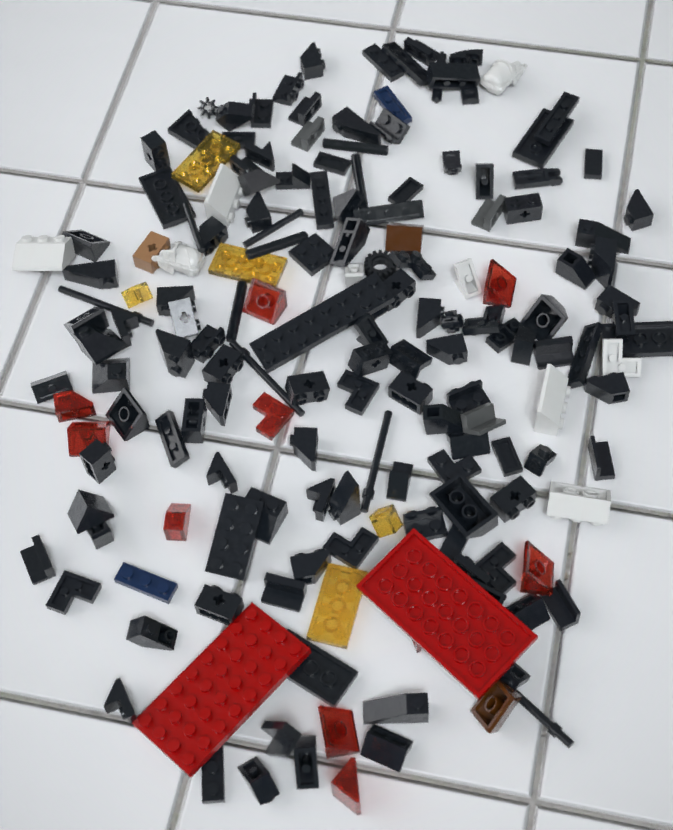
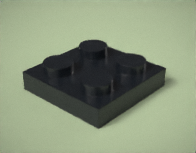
M314 233L288 252L289 256L312 277L329 265L334 249L317 233Z

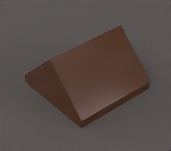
M389 222L387 224L385 250L388 252L416 250L421 253L424 225Z
M499 679L476 702L471 712L488 733H495L502 727L522 696Z

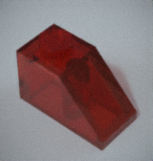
M72 390L53 394L55 413L59 423L97 415L93 402Z
M170 504L166 510L163 527L166 540H187L191 504Z

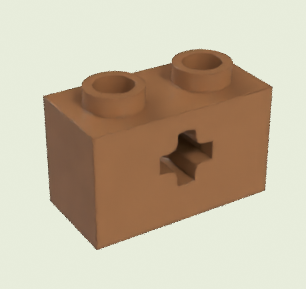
M151 231L132 255L135 267L154 274L160 267L157 261H153L151 258L153 255L158 256L161 250L171 249L169 238Z

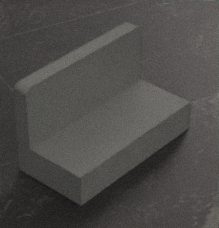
M318 116L313 123L307 121L293 138L291 145L308 152L325 131L324 118Z
M500 194L496 201L486 199L472 219L471 224L490 232L503 212L504 198L506 196Z
M489 402L460 414L463 433L480 436L506 424V419L495 417L494 404Z

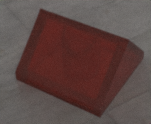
M491 259L489 263L483 304L492 306L504 305L505 308H510L517 278L494 259Z
M252 278L242 312L275 325L287 307L286 291L259 279Z
M72 422L67 428L69 456L80 457L79 453L95 439L109 445L111 422Z
M526 541L522 559L520 592L550 596L553 594L554 562L531 542Z
M319 706V717L327 759L359 753L360 748L353 711Z
M352 757L331 781L332 795L353 813L361 815L356 757Z

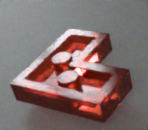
M265 392L252 405L254 410L265 416L256 426V432L271 441L294 415L293 409Z

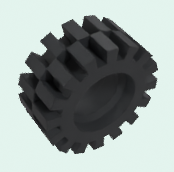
M375 250L373 255L371 253L368 254L364 262L366 277L376 272L381 280L384 281L396 272V265L390 259L388 251L385 250L382 253V250H379V253H376ZM378 264L386 265L387 268L383 270L375 269L374 266Z

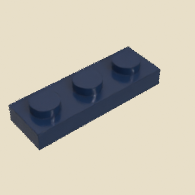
M388 85L373 91L374 98L383 109H388L406 124L412 122V116Z
M123 562L114 578L115 583L167 604L170 603L178 589L177 583Z

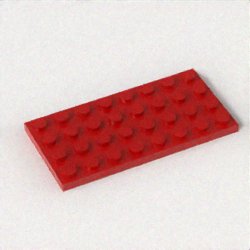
M415 528L356 585V588L478 700L491 689L538 639V636Z
M251 603L132 724L191 778L312 651L254 603Z

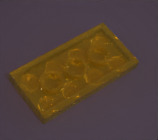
M213 130L171 173L172 178L199 193L216 175L220 163L226 165L229 158L241 149L240 144Z
M220 243L208 269L209 274L236 281H246L249 284L270 289H277L288 263L287 258L267 254L248 260L245 257V251L248 249Z
M328 563L306 636L307 640L343 649L348 648L363 595L356 588V585L368 574L367 571Z

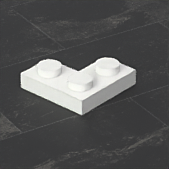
M622 338L602 339V376L613 372H624L625 377H641V358L622 357Z

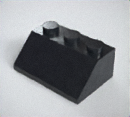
M462 472L429 493L432 500L466 539L481 537L498 526V513Z

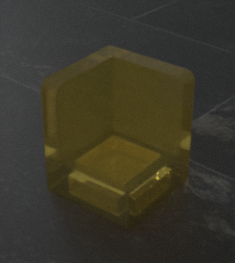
M146 282L121 292L128 309L153 298Z
M394 504L379 508L369 516L379 538L395 534L403 526Z

